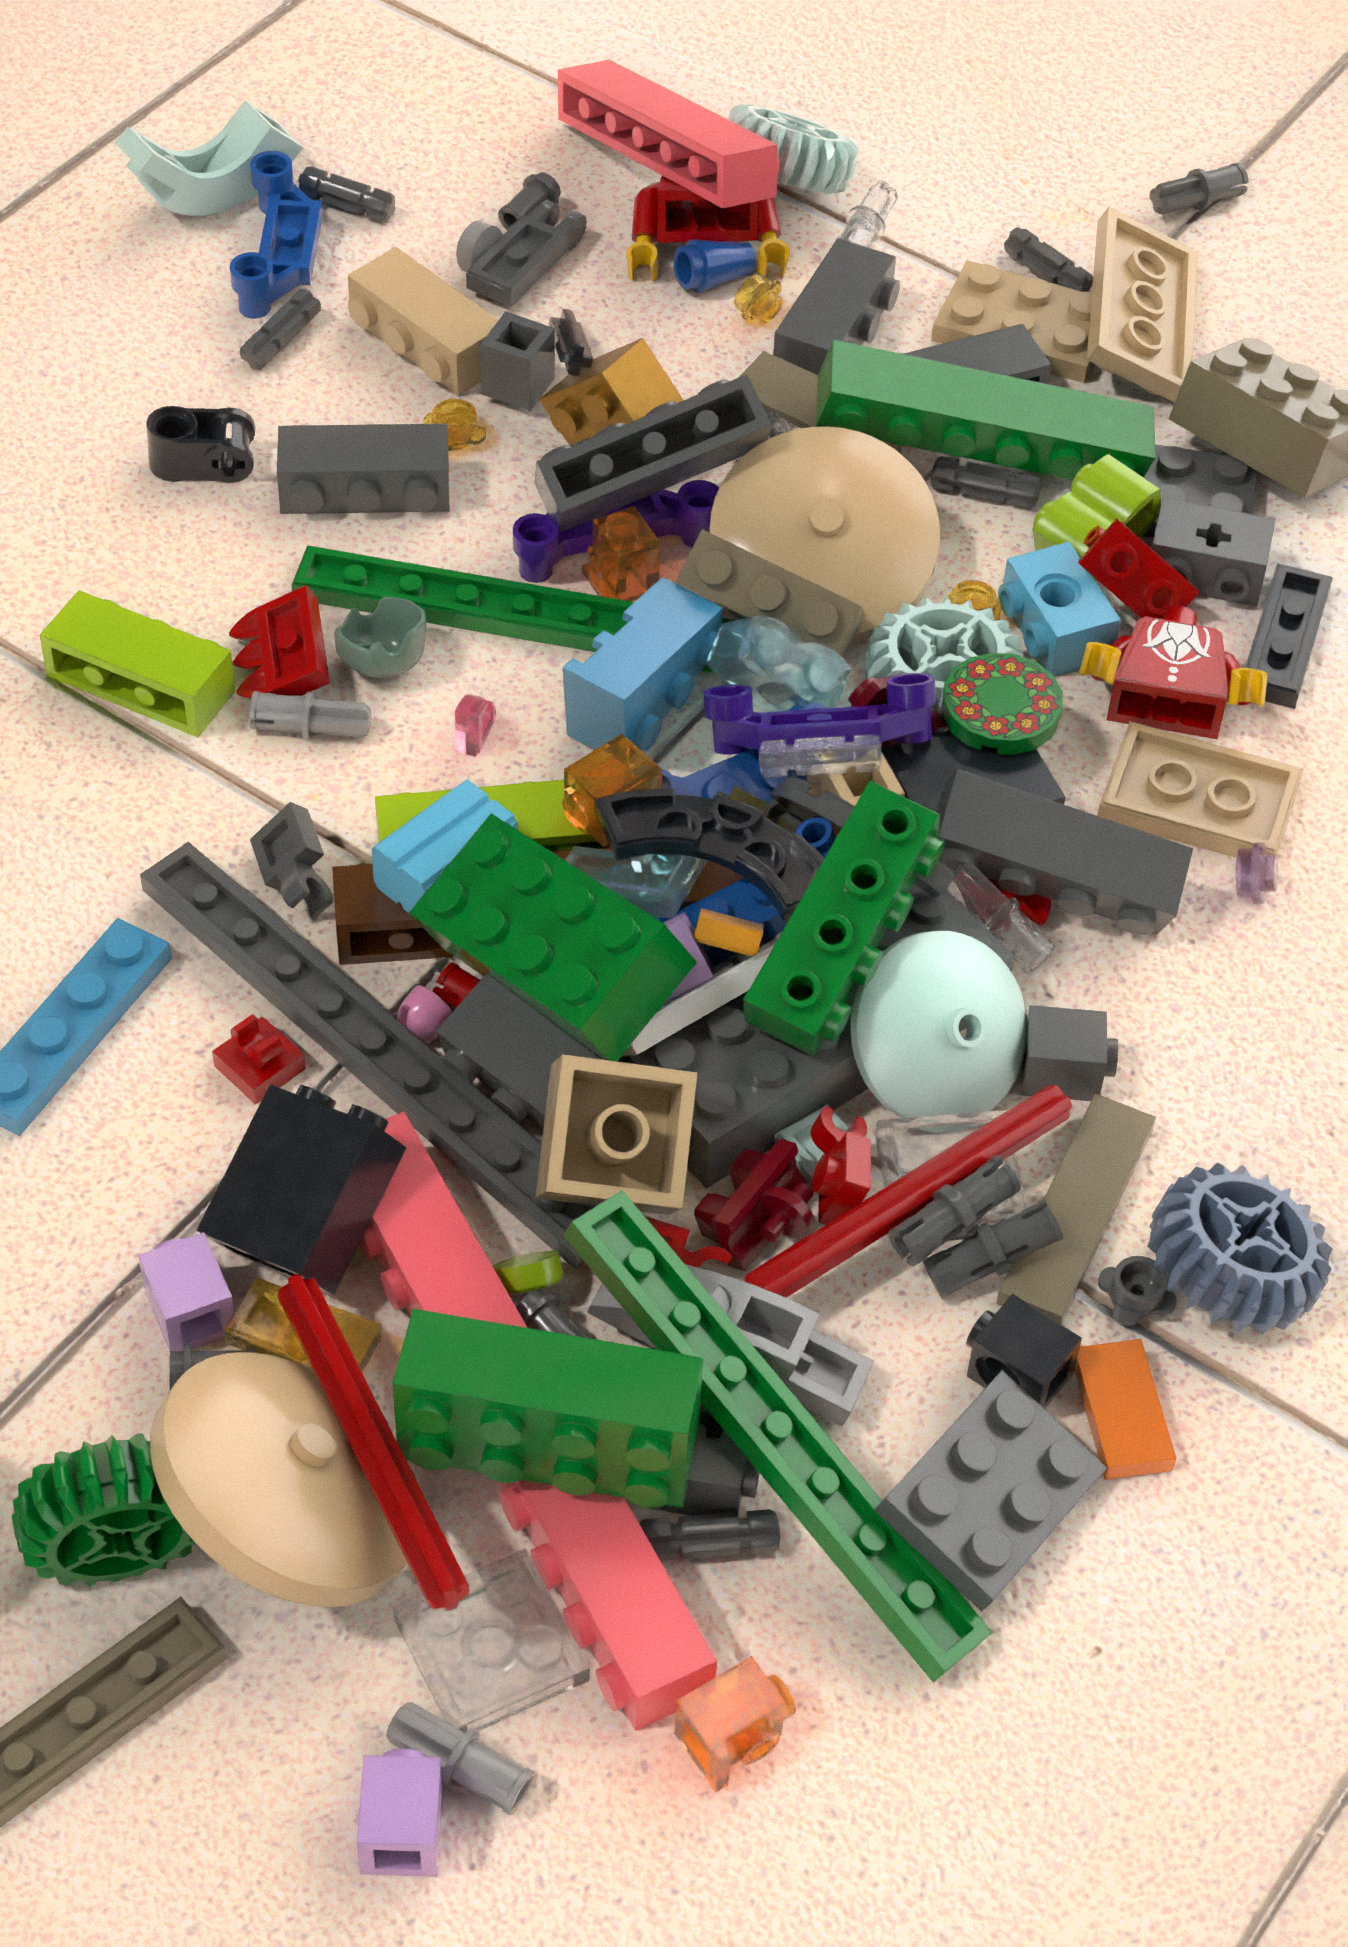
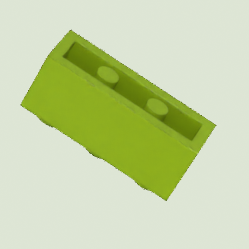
M78 590L39 635L46 676L196 737L202 734L236 691L231 650L222 647L215 641L199 638L171 627L162 620L151 619L123 608L114 601L101 599L81 590Z

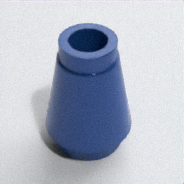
M692 239L685 246L679 247L674 255V271L678 283L683 289H692L696 293L704 292L744 275L752 274L756 267L755 252L752 245L748 242Z

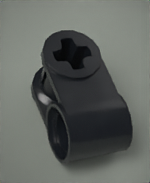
M163 406L154 410L148 416L146 428L149 467L156 477L171 482L203 480L234 483L246 479L252 473L254 457L249 449V444L254 440L256 426L254 419L245 411L231 407L207 409ZM228 423L232 424L231 438H226ZM228 452L233 453V461L231 467L227 466Z

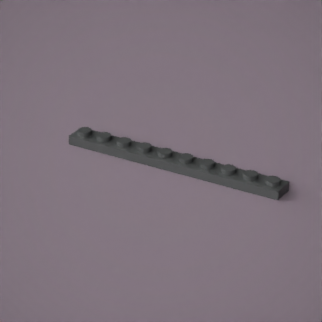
M189 841L140 874L142 890L391 1109L397 1114L405 1112L415 1130L553 1251H558L560 1257L576 1270L585 1263L563 1235L572 1221L596 1206L535 1198L542 1146L540 1142L477 1088L447 1067L435 1052Z

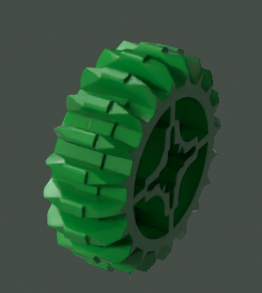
M137 1433L129 1440H116L111 1435L106 1442L94 1445L84 1441L79 1450L71 1453L62 1451L55 1453L54 1463L35 1466L32 1470V1477L18 1484V1496L12 1500L14 1514H12L14 1535L17 1540L18 1550L23 1554L25 1566L35 1568L38 1577L47 1579L56 1577L61 1585H68L79 1580L85 1581L91 1587L99 1581L115 1582L123 1578L143 1575L144 1572L154 1568L166 1569L167 1562L170 1559L186 1557L192 1553V1545L196 1544L182 1528L163 1498L152 1467L150 1441H147L141 1433Z

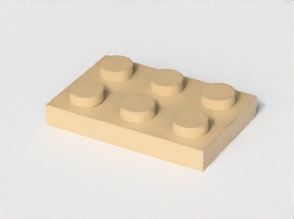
M966 260L933 323L931 340L943 344L1024 324L1051 363L1050 374L1084 383L1093 365L1092 362L1087 360L1092 293L1056 285L1039 278H1031L1005 271L992 265Z

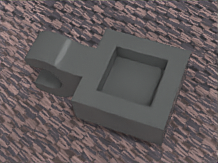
M289 802L250 838V842L265 885L281 891L285 903L291 908H294L304 899L311 916L317 918L333 903V895L330 888L312 868V865L324 853L308 809Z

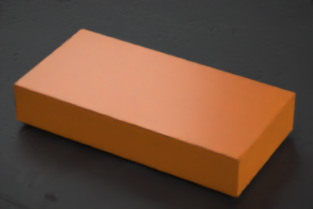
M1134 1339L1080 1346L1074 1372L1099 1460L1107 1467L1103 1472L1104 1479L1109 1480L1173 1471L1177 1458L1142 1340Z

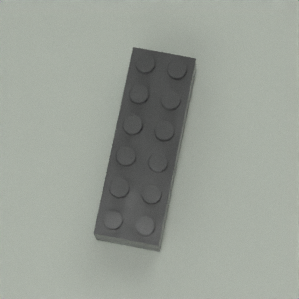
M918 886L912 887L908 894L914 896V901L900 929L895 932L888 928L877 949L884 951L897 941L921 932L952 931L973 937L988 946L1003 960L1011 973L1015 956L947 890L942 895L933 898ZM857 983L845 1004L853 1007L855 995L860 984ZM746 991L640 1054L628 1056V1063L697 1072L687 1168L706 1189L730 1175L732 1163L745 1148L765 1153L774 1145V1134L825 1105L835 1110L869 1089L860 1074L853 1053L851 1041L852 1010L838 1039L835 1042L825 1039L814 1057L745 1022L743 999L748 992ZM964 1018L959 1022V1032L967 1028Z

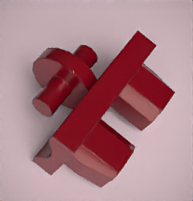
M779 1138L767 1154L745 1148L732 1163L730 1177L735 1189L734 1194L728 1198L716 1193H707L695 1207L694 1216L701 1235L721 1244V1247L732 1255L728 1266L745 1272L768 1242L775 1243L782 1234L789 1238H804L814 1226V1215L807 1205L813 1197V1192L809 1182L796 1165V1155L799 1152L796 1143Z

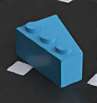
M662 577L623 612L622 620L628 623L615 635L603 630L593 639L592 647L597 649V651L584 663L572 658L562 667L567 735L625 767L630 764L640 749L647 751L651 748L661 731L663 719L672 707L678 709L684 705L692 692L696 676L705 665L711 667L717 662L726 644L727 638L723 634V608L665 577Z

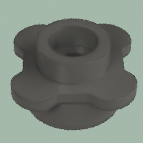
M1131 1256L1123 1259L1116 1268L1107 1267L1101 1271L1098 1286L1102 1291L1109 1294L1114 1305L1112 1311L1113 1318L1120 1324L1133 1326L1142 1317L1153 1314L1166 1317L1174 1312L1177 1304L1176 1295L1167 1290V1274L1153 1268L1155 1260L1145 1256ZM1131 1289L1140 1290L1143 1292V1294L1139 1296L1132 1293Z

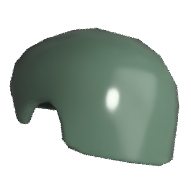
M391 596L380 599L375 611L368 615L360 614L359 610L353 607L343 624L335 629L336 653L344 664L364 676L389 678L404 674L417 664L423 654L426 636L425 610L412 601Z

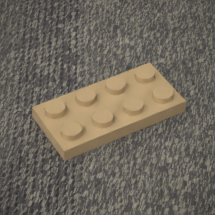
M1108 207L1097 221L1087 360L1106 372L1115 373L1143 387L1153 395H1160L1175 403L1190 361L1193 360L1198 251Z

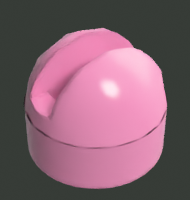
M417 985L403 1000L398 1010V1021L422 1042L433 1041L438 1037L436 1030L450 1016L452 1010L434 992Z

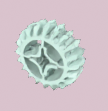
M740 104L733 106L730 110L728 120L778 145L777 153L780 160V170L777 175V182L782 185L796 187L800 190H810L814 193L822 192L828 195L845 191L849 180L853 177L859 150L849 137L842 135L839 131L828 128L826 125L813 122L811 119H805L795 114L782 112L778 109H770L762 105L758 107L752 104Z
M946 595L942 603H932L923 596L917 608L902 602L897 614L885 613L880 627L874 628L873 635L870 636L864 669L867 671V678L875 677L876 679L905 673L933 675L935 677L936 703L932 707L942 717L943 687L953 668L970 657L987 653L1016 654L1022 657L1024 654L1021 653L1020 637L1011 634L1009 630V621H994L992 608L976 611L973 609L971 599L963 605H957L950 602L948 595Z

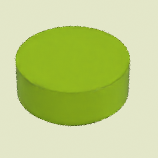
M558 1251L529 1253L509 1258L493 1265L508 1294H519L542 1289L560 1282L564 1276Z

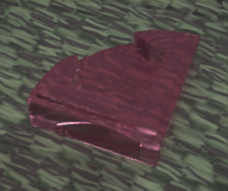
M466 694L461 699L455 709L456 752L476 757L477 753L480 754L497 717L496 708L492 701L473 694Z

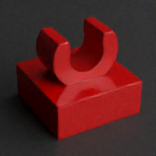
M251 1014L231 1028V1038L212 1051L214 1067L255 1105L262 1101L270 1084L280 1088L306 1070L304 1053L263 1016L258 1019L254 1014Z

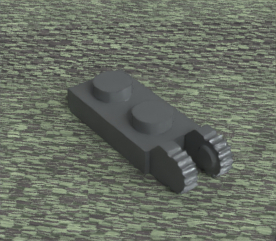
M545 200L528 216L524 214L467 270L466 288L512 307L568 250L571 251L576 246V243H579L587 228V217L579 212L572 211L568 217H565L555 227L560 216V206L553 201Z

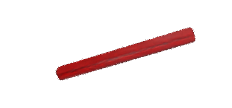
M1056 1085L1044 1087L749 1272L744 1278L745 1282L785 1298L789 1297L888 1234L889 1230L925 1208L927 1204L934 1200L932 1194L945 1184L954 1186L977 1171L979 1167L995 1155L1005 1160L1068 1120L1070 1109L1072 1108L1069 1097L1064 1095Z
M299 1274L292 1275L288 1278V1284L278 1290V1300L427 1604L432 1609L454 1610L458 1607L459 1601L469 1595V1584L316 1280L312 1277L309 1280L302 1278Z

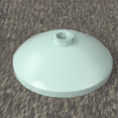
M952 931L921 932L905 937L883 951L880 964L866 987L862 985L858 987L851 1015V1041L858 1069L864 1082L877 1100L889 1111L906 1121L928 1127H952L972 1122L991 1111L1000 1103L1013 1086L1022 1067L1027 1046L1028 1027L1027 1013L1020 988L1003 960L992 949L973 937ZM962 1018L966 1020L967 1034L964 1039L959 1033V1022Z

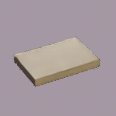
M1129 721L1101 799L1097 816L1156 836L1274 868L1304 769Z

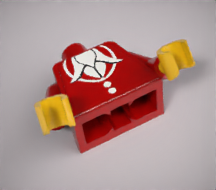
M661 176L659 182H654L643 188L635 197L631 238L636 243L628 247L626 252L628 277L630 280H634V269L640 265L650 266L651 281H655L659 275L657 248L653 243L688 242L692 239L762 242L759 246L755 272L757 276L761 279L765 278L767 262L779 266L781 277H784L789 261L790 249L785 242L778 239L781 236L774 197L721 208Z
M1184 606L1170 607L1165 611L1163 619L1152 617L1138 619L1132 635H1122L1110 645L1098 642L1087 643L1078 675L1084 677L1085 675H1090L1097 681L1113 685L1107 721L1129 724V721L1160 730L1218 739L1226 702L1229 705L1255 703L1258 706H1264L1268 674L1258 669L1241 668L1233 654L1224 651L1222 633L1216 628L1197 625L1196 613Z

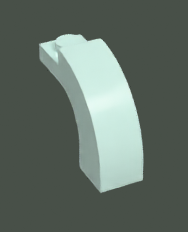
M245 100L226 126L213 139L194 149L185 151L166 149L129 126L125 128L115 142L130 158L126 167L138 177L137 180L156 201L169 211L189 216L218 214L258 196V191L252 185L250 162L257 154L266 151H278L288 155L293 162L304 148L277 120Z

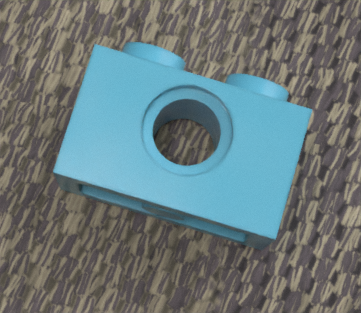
M1070 542L1007 558L1004 581L998 589L1001 609L1005 616L1013 618L1019 627L1028 653L1034 658L1037 657L1043 667L1053 674L1054 677L1080 669L1087 643L1098 642L1107 645L1113 643L1118 637L1121 619L1092 575L1077 563L1081 558Z

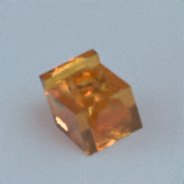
M635 506L593 520V545L588 547L589 563L582 565V574L598 596L626 601L639 599L659 581L660 541Z
M750 1656L676 1701L674 1734L714 1791L718 1792L728 1786L730 1767L739 1761L744 1765L755 1763L776 1747L782 1735L783 1721L796 1713V1706L783 1681L775 1674L767 1677L754 1658Z

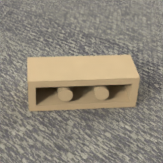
M397 247L392 248L347 275L349 291L348 310L350 317L359 327L369 330L388 344L393 352L403 355L422 369L431 380L441 383L457 396L481 382L480 344L498 322V319Z

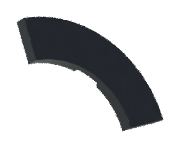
M642 789L594 799L595 815L616 861L650 854H674L714 862L736 872L755 885L774 905L784 922L789 921L824 860L821 854L798 833L792 835L784 828L764 818V811L720 795H715L713 799L696 796L675 795V789Z

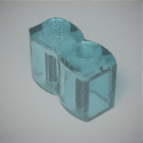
M752 616L721 624L706 661L714 673L726 682L756 688L768 703L782 711H786L795 705L804 707L813 702L824 704L828 708H836L852 670L848 663L834 650L817 643H802L791 628L776 619L766 616Z

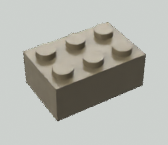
M1244 338L1190 361L1169 420L1303 498L1348 477V390L1332 387L1320 380L1319 374L1314 369L1306 365L1292 364L1274 354V349L1271 345L1255 338Z

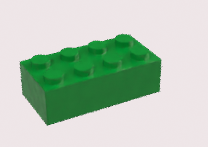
M492 813L409 912L444 950L482 976L489 973L569 1036L608 1061L617 1062L697 963L664 923Z
M412 1309L392 1383L397 1443L406 1460H410L415 1465L428 1470L439 1471L450 1467L479 1472L491 1480L502 1483H514L519 1480L554 1485L558 1490L571 1495H588L594 1492L623 1497L635 1505L646 1508H658L663 1505L683 1508L698 1436L703 1358Z

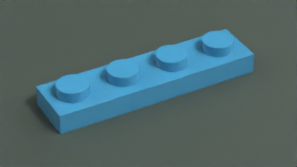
M119 918L110 925L0 1051V1127L18 1136L22 1135L172 959L169 942Z

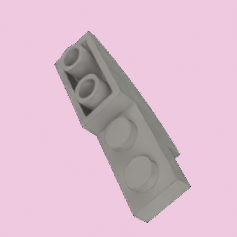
M686 1265L805 1408L843 1427L854 1408L874 1360L814 1330L821 1314L753 1284L713 1271ZM602 1283L587 1313L656 1348Z

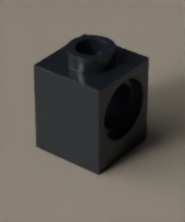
M1012 1293L996 1314L990 1310L985 1311L972 1327L966 1341V1345L972 1348L967 1377L986 1388L1003 1370L1037 1403L1046 1409L1074 1374L1082 1337Z

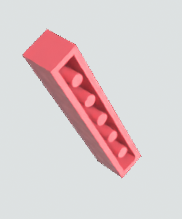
M611 60L558 69V119L721 208L776 197L777 175L780 170L777 144Z

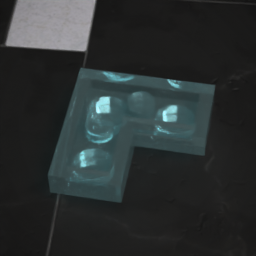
M577 846L573 847L565 859L571 865L654 918H674L707 863V860L674 854H650L616 861L613 852L610 850Z

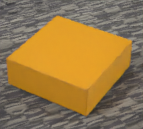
M701 908L694 938L699 943L754 956V954H758L764 924Z

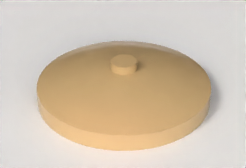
M808 427L784 432L760 443L747 452L733 466L720 485L712 507L709 533L860 605L866 616L852 644L870 639L874 628L880 627L885 613L897 614L902 602L914 607L917 605L933 576L940 544V522L937 507L926 482L916 468L903 455L886 443L870 435L838 427Z
M235 1352L207 1358L192 1366L177 1380L158 1407L152 1422L150 1433L151 1462L157 1484L172 1514L192 1540L209 1557L231 1574L263 1592L294 1603L310 1606L336 1607L359 1603L383 1591L407 1565V1561L312 1369L272 1355ZM406 1460V1461L408 1462V1464H409V1466H410V1468H411L413 1474H414V1471H413V1469H412V1467H411L409 1461Z

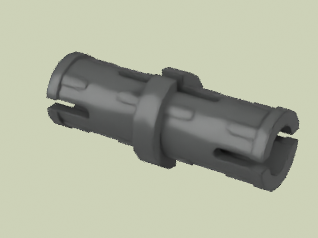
M995 1155L964 1180H961L954 1186L945 1184L932 1194L934 1200L927 1204L925 1208L889 1230L890 1242L902 1259L908 1256L906 1258L907 1264L915 1267L935 1249L956 1235L965 1237L974 1231L978 1226L977 1220L995 1206L1020 1191L1021 1185L1015 1171L1008 1163H1005L998 1170V1167L1003 1164V1158Z
M1043 1199L1037 1202V1204L1022 1210V1212L992 1226H989L987 1222L977 1226L975 1229L976 1234L946 1250L924 1258L922 1262L940 1298L943 1299L964 1286L994 1272L1001 1276L1011 1271L1010 1264L1064 1238L1052 1211Z

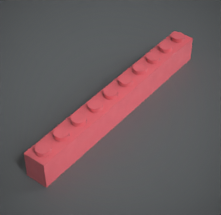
M401 1112L386 1118L389 1124L385 1132L404 1145L406 1150L359 1246L367 1259L376 1256L384 1269V1272L381 1273V1281L393 1309L398 1311L405 1308L409 1317H411L412 1309H419L527 1328L406 1113ZM519 1480L514 1483L500 1482L503 1490L499 1492V1498L506 1518L515 1531L525 1528L535 1546V1548L531 1549V1558L537 1575L547 1590L557 1587L567 1605L563 1609V1617L570 1636L580 1650L590 1647L600 1668L596 1669V1678L600 1690L613 1711L623 1708L634 1730L637 1731L714 1695L717 1660L625 1498L594 1492L588 1495H571L558 1490L554 1485Z

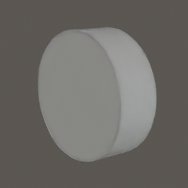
M479 220L468 225L461 234L457 244L456 258L459 268L467 272L503 236L502 231L497 226Z

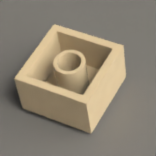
M562 1054L551 1064L535 1198L597 1206L623 1190L640 1212L670 1215L683 1209L697 1072Z

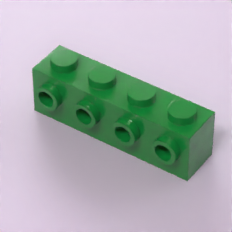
M869 780L743 999L745 1022L814 1057L825 1039L831 1042H835L838 1039L852 1010L851 1006L845 1004L857 983L866 987L873 978L883 956V951L877 949L885 932L888 928L895 932L900 929L914 901V896L908 894L915 879L918 874L929 877L942 854L945 842L938 839L940 814Z

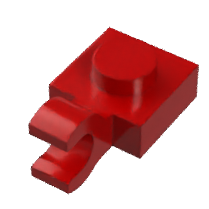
M827 1106L822 1109L810 1130L814 1144L824 1153L819 1159L813 1174L812 1191L819 1194L818 1223L825 1225L861 1203L871 1189V1139L865 1137L867 1134V1124L864 1118L856 1116L845 1132L833 1123V1110Z

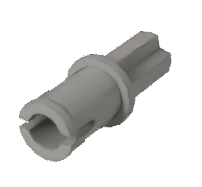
M254 691L250 701L249 719L251 721L249 725L251 730H278L302 733L304 739H311L313 733L365 737L368 736L371 727V708L365 703L316 699L315 692H307L305 696H287Z
M407 1702L400 1707L388 1726L387 1739L400 1749L417 1750L427 1757H441L442 1783L450 1786L457 1782L503 1809L502 1811L509 1816L516 1811L524 1799L534 1778L533 1770L522 1767L478 1741L480 1734L475 1729H469L464 1733L413 1702Z

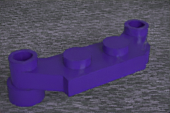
M693 480L682 485L678 493L663 489L560 533L558 524L549 516L548 512L545 515L539 513L524 515L515 521L512 529L513 550L519 557V574L528 582H544L552 576L553 566L565 556L671 534L680 536L685 545L693 548L701 530L709 532L711 511L719 487L706 480Z
M905 673L889 677L886 680L887 704L759 713L753 711L752 688L749 686L737 684L721 685L709 688L703 692L705 717L712 720L715 753L733 755L752 748L758 749V753L773 752L774 758L782 760L803 758L810 754V750L834 749V753L837 755L856 756L868 753L871 750V746H882V742L894 738L900 743L926 742L932 739L930 706L936 703L935 677L926 673Z

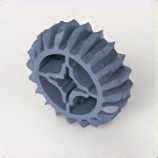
M1217 1162L1210 1170L1196 1166L1190 1174L1179 1177L1175 1184H1171L1152 1214L1153 1220L1149 1225L1151 1229L1150 1240L1147 1247L1156 1254L1153 1268L1169 1275L1167 1290L1182 1291L1188 1297L1187 1309L1199 1306L1209 1312L1211 1324L1220 1318L1229 1320L1237 1333L1246 1326L1251 1325L1255 1331L1263 1335L1273 1327L1285 1330L1291 1323L1301 1319L1305 1312H1310L1320 1298V1293L1328 1283V1275L1332 1270L1329 1266V1257L1333 1249L1322 1240L1326 1227L1309 1220L1311 1206L1295 1203L1290 1198L1291 1188L1281 1191L1271 1185L1268 1173L1257 1179L1251 1177L1243 1165L1230 1172L1224 1165Z

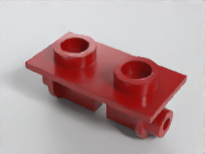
M1117 518L1106 530H1103L1100 526L1094 527L1084 539L1083 543L1089 549L1077 563L1140 618L1152 617L1163 619L1167 609L1174 606L1187 607L1200 593L1198 589Z

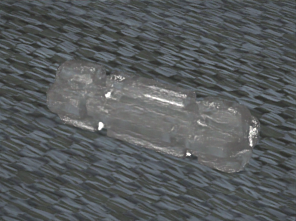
M876 735L854 736V742H845V736L795 739V745L786 746V740H768L761 743L759 750L760 769L762 775L767 778L788 777V770H796V776L847 773L846 767H855L856 773L876 772L880 770L882 764L881 742Z

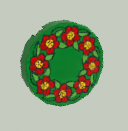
M987 653L970 657L953 668L944 683L942 717L950 732L963 743L980 751L982 745L998 748L997 754L1016 755L1033 751L1053 737L1062 716L1063 691L1054 675L1039 663L1016 654Z

